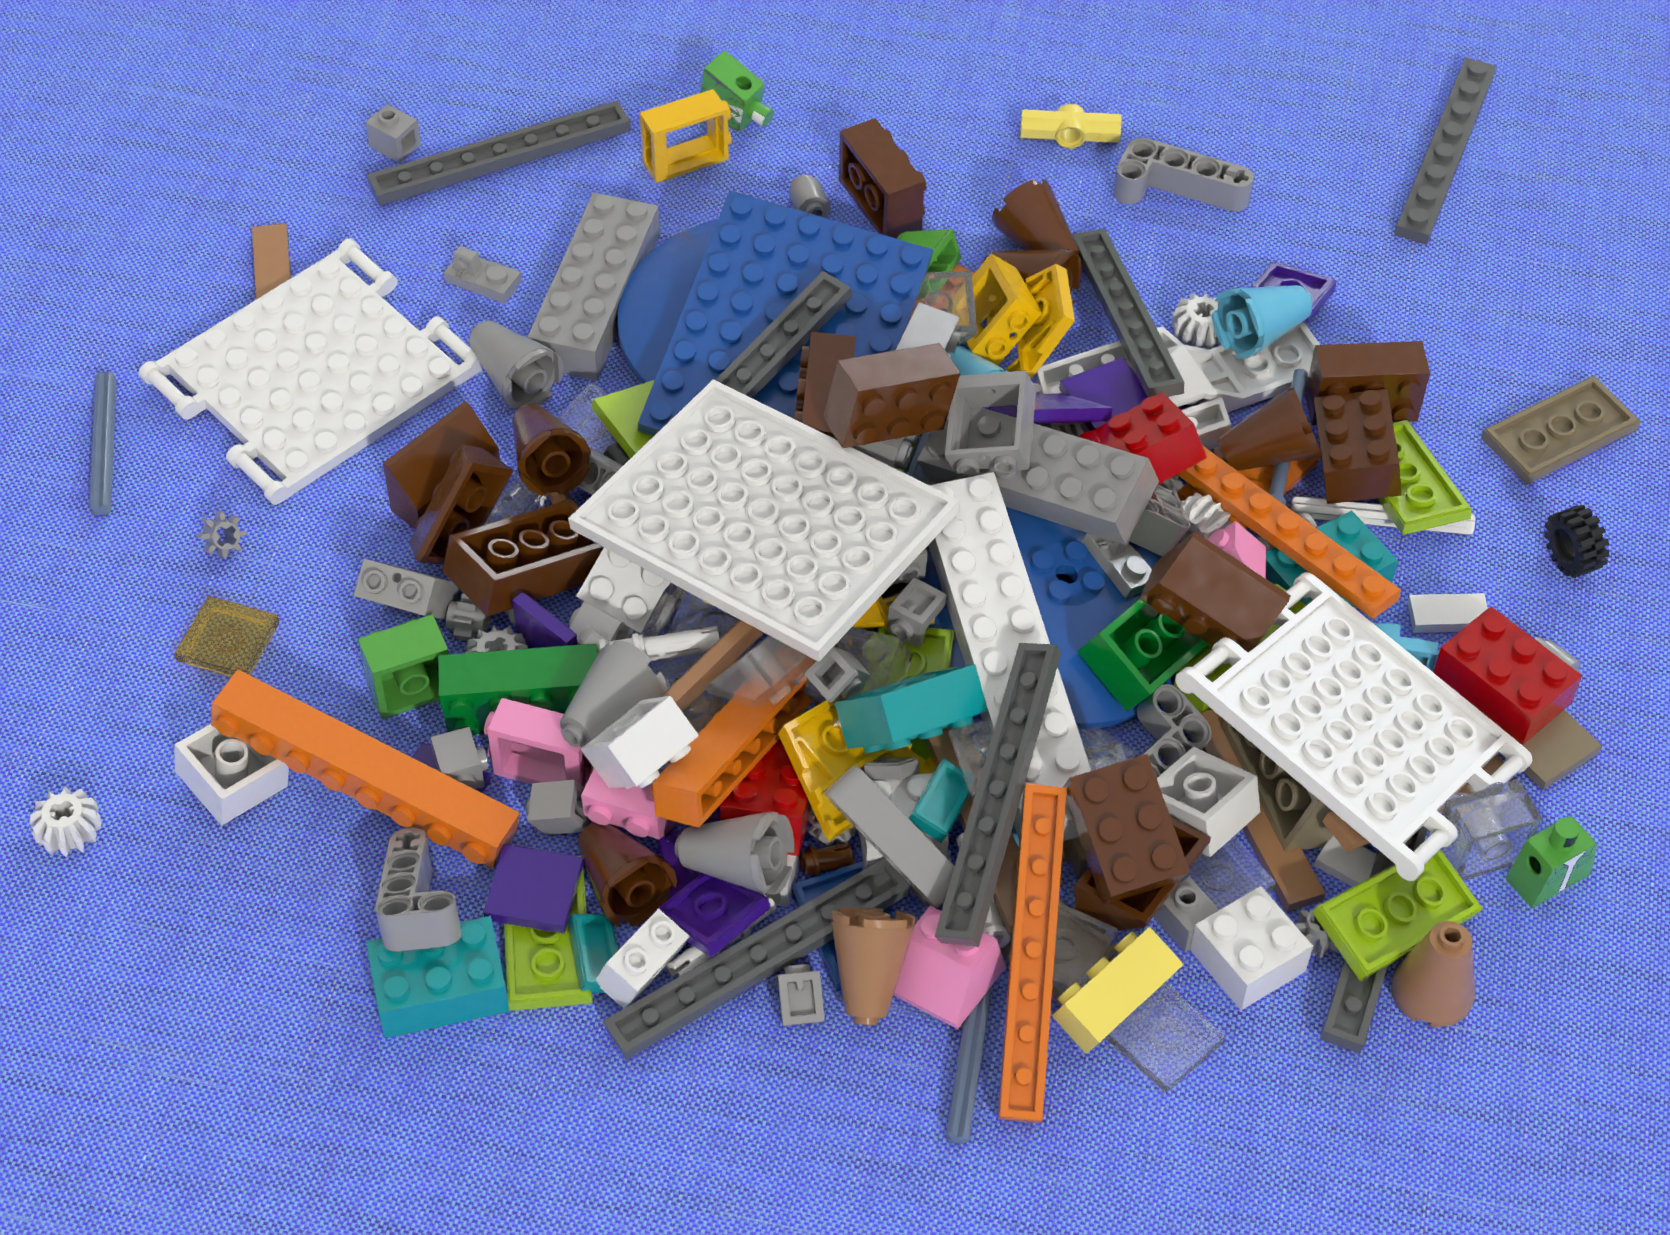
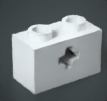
M658 909L605 964L596 981L600 988L624 1009L630 1006L666 968V965L677 956L690 936Z

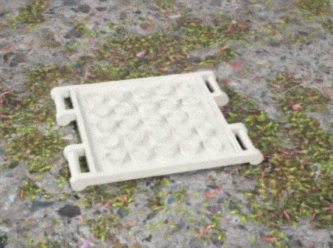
M348 238L339 245L338 250L156 362H146L139 369L138 375L146 384L155 386L175 406L176 413L185 420L191 419L205 409H208L244 444H237L230 448L226 454V460L234 468H240L264 491L265 498L271 504L277 505L455 389L484 368L472 349L449 329V324L442 317L436 316L432 318L426 328L419 331L382 297L395 289L398 283L397 278L391 272L383 271L361 251V247L356 241ZM352 261L375 282L370 286L367 285L346 264ZM440 339L465 362L457 365L434 342ZM171 374L193 397L185 396L165 376ZM258 457L282 481H274L253 459Z
M1308 572L1302 573L1294 580L1293 586L1286 591V593L1291 595L1290 600L1272 624V626L1278 625L1279 629L1249 653L1232 639L1221 638L1213 645L1212 652L1193 667H1185L1176 675L1177 687L1184 693H1194L1213 709L1215 713L1220 715L1247 740L1252 742L1279 767L1285 770L1311 794L1395 863L1396 870L1403 879L1413 881L1423 873L1424 865L1442 847L1451 845L1458 836L1456 827L1438 811L1466 783L1474 788L1475 796L1479 801L1486 804L1494 802L1500 796L1501 788L1516 773L1524 772L1531 765L1532 755L1524 746L1316 576ZM1311 597L1313 599L1296 615L1289 610L1302 598ZM1230 663L1232 665L1229 670L1213 683L1206 678L1207 675L1221 664ZM1500 752L1506 757V762L1490 776L1482 768ZM1424 826L1430 831V836L1413 852L1404 844Z

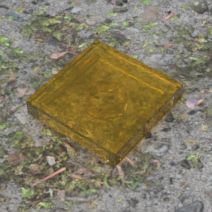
M208 595L174 653L176 660L230 677L234 675L237 669L251 675L280 623L278 615Z

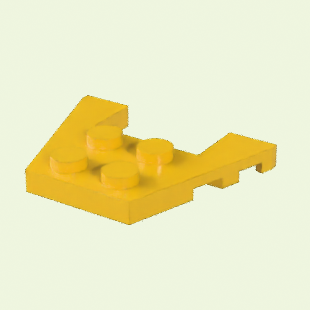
M1057 264L1026 278V285L1042 314L1018 341L1019 357L1005 369L1009 372L1026 370L1030 379H1032L1075 322L1067 270ZM1005 295L987 315V324L1008 301Z
M826 700L785 724L778 733L823 833L829 842L852 828L853 825L828 800L824 792L853 764L864 771L866 763L883 757H915L919 763L918 774L934 773L936 765L931 757L924 760L910 750L912 744L899 749L888 750L885 748L871 753H865L863 747L847 749L835 706L837 701L835 700L832 703Z

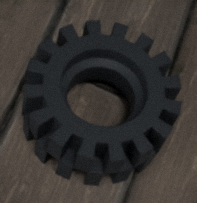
M1576 505L1550 515L1544 526L1548 530L1544 532V537L1549 539V543L1546 546L1547 550L1551 549L1553 552L1550 556L1552 561H1558L1557 568L1560 571L1564 570V575L1571 576L1572 578L1598 570L1608 562L1606 557L1609 556V550L1605 546H1608L1609 542L1608 539L1603 537V533H1606L1604 526L1599 527L1600 519L1597 515L1592 517L1593 511L1590 508L1585 509V505Z

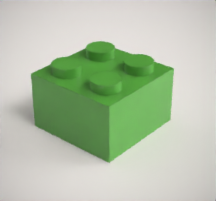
M433 614L420 619H412L407 623L383 631H375L367 636L358 638L367 686L381 720L440 700L438 655H449V651Z

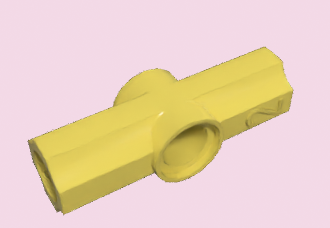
M1075 104L1063 105L1057 111L1022 109L1020 138L1056 140L1060 146L1069 149L1081 146L1084 141L1120 143L1122 115L1086 113L1082 107Z

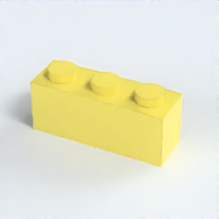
M1150 927L1138 937L1131 931L1114 947L1119 953L1118 956L1111 962L1104 956L1086 972L1091 980L1084 987L1081 988L1075 982L1057 999L1063 1006L1052 1017L1085 1054L1099 1044L1184 965Z

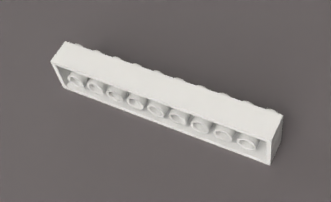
M994 472L929 485L960 500V512L928 546L942 591L947 594L946 604L965 666L975 664L988 709V711L980 713L989 744L1019 643L1050 644ZM1058 667L1025 784L1063 787L1070 777L1091 771ZM1023 791L1014 820L1015 829L1019 839ZM1067 802L1063 841L1079 837Z

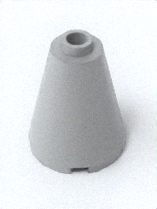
M491 320L479 323L473 328L469 339V346L500 396L510 408L519 409L530 403L541 405L550 398L553 393L549 389L554 381L560 383L563 377L564 364L562 357L553 349Z
M616 640L612 645L607 643L600 650L560 720L561 734L568 744L573 747H584L641 700L663 696L668 690L665 677L661 671L656 675L648 666L652 660L646 653L622 640Z
M772 811L705 823L699 828L689 826L677 837L675 853L685 868L761 894H779L786 886L791 875L792 866L785 865L787 853H794L793 830L785 815H779L777 812Z

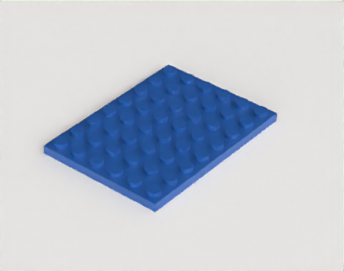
M730 190L638 421V431L655 436L713 379L715 380L822 271L850 286L852 297L818 332L856 336L854 357L895 351L912 316L932 259L933 249ZM810 340L805 344V346H810ZM802 348L752 398L793 419L795 418Z

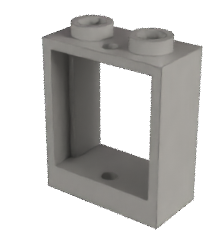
M1026 370L959 377L949 409L945 457L955 475L975 476L978 473L985 472L1009 474L1016 470H1029L1036 389ZM1018 405L1014 446L967 449L971 408Z
M363 559L353 596L423 616L433 614L434 618L446 620L450 602L452 600L460 601L462 591L449 580L382 562Z

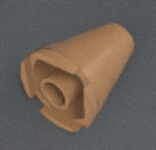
M839 908V912L832 910L831 924L845 1013L854 1016V1023L877 1025L879 1018L888 1016L915 927V916L906 912L896 911V918L894 919L890 918V914L883 913V909Z
M1451 921L1436 924L1397 965L1393 973L1391 993L1397 1007L1408 1018L1414 1021L1420 1019L1430 1022V1026L1440 1028L1454 1025L1467 1016L1475 1000L1476 987L1472 937L1464 926Z

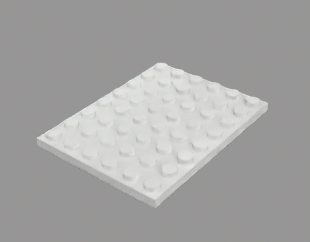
M713 379L575 511L568 520L571 530L819 662L960 512V500L852 447L842 448L836 439Z

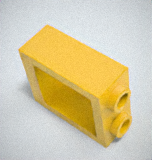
M714 89L640 112L642 162L655 183L729 160V145L732 143V138L728 129V120L731 119V111L728 103L725 100L721 101ZM707 120L706 136L667 148L666 133Z
M992 253L948 305L951 313L960 317L958 327L971 351L996 365L1002 362L1042 314L1017 268ZM1005 295L1008 301L983 329L981 326L982 321ZM1016 332L1013 337H1009L1011 333Z

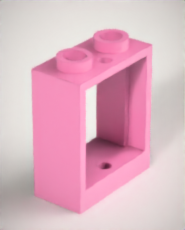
M501 698L496 711H491L487 716L484 733L489 738L488 757L492 758L494 775L528 784L576 780L585 787L590 777L592 764L581 751V747H573L563 738L560 727L562 713Z

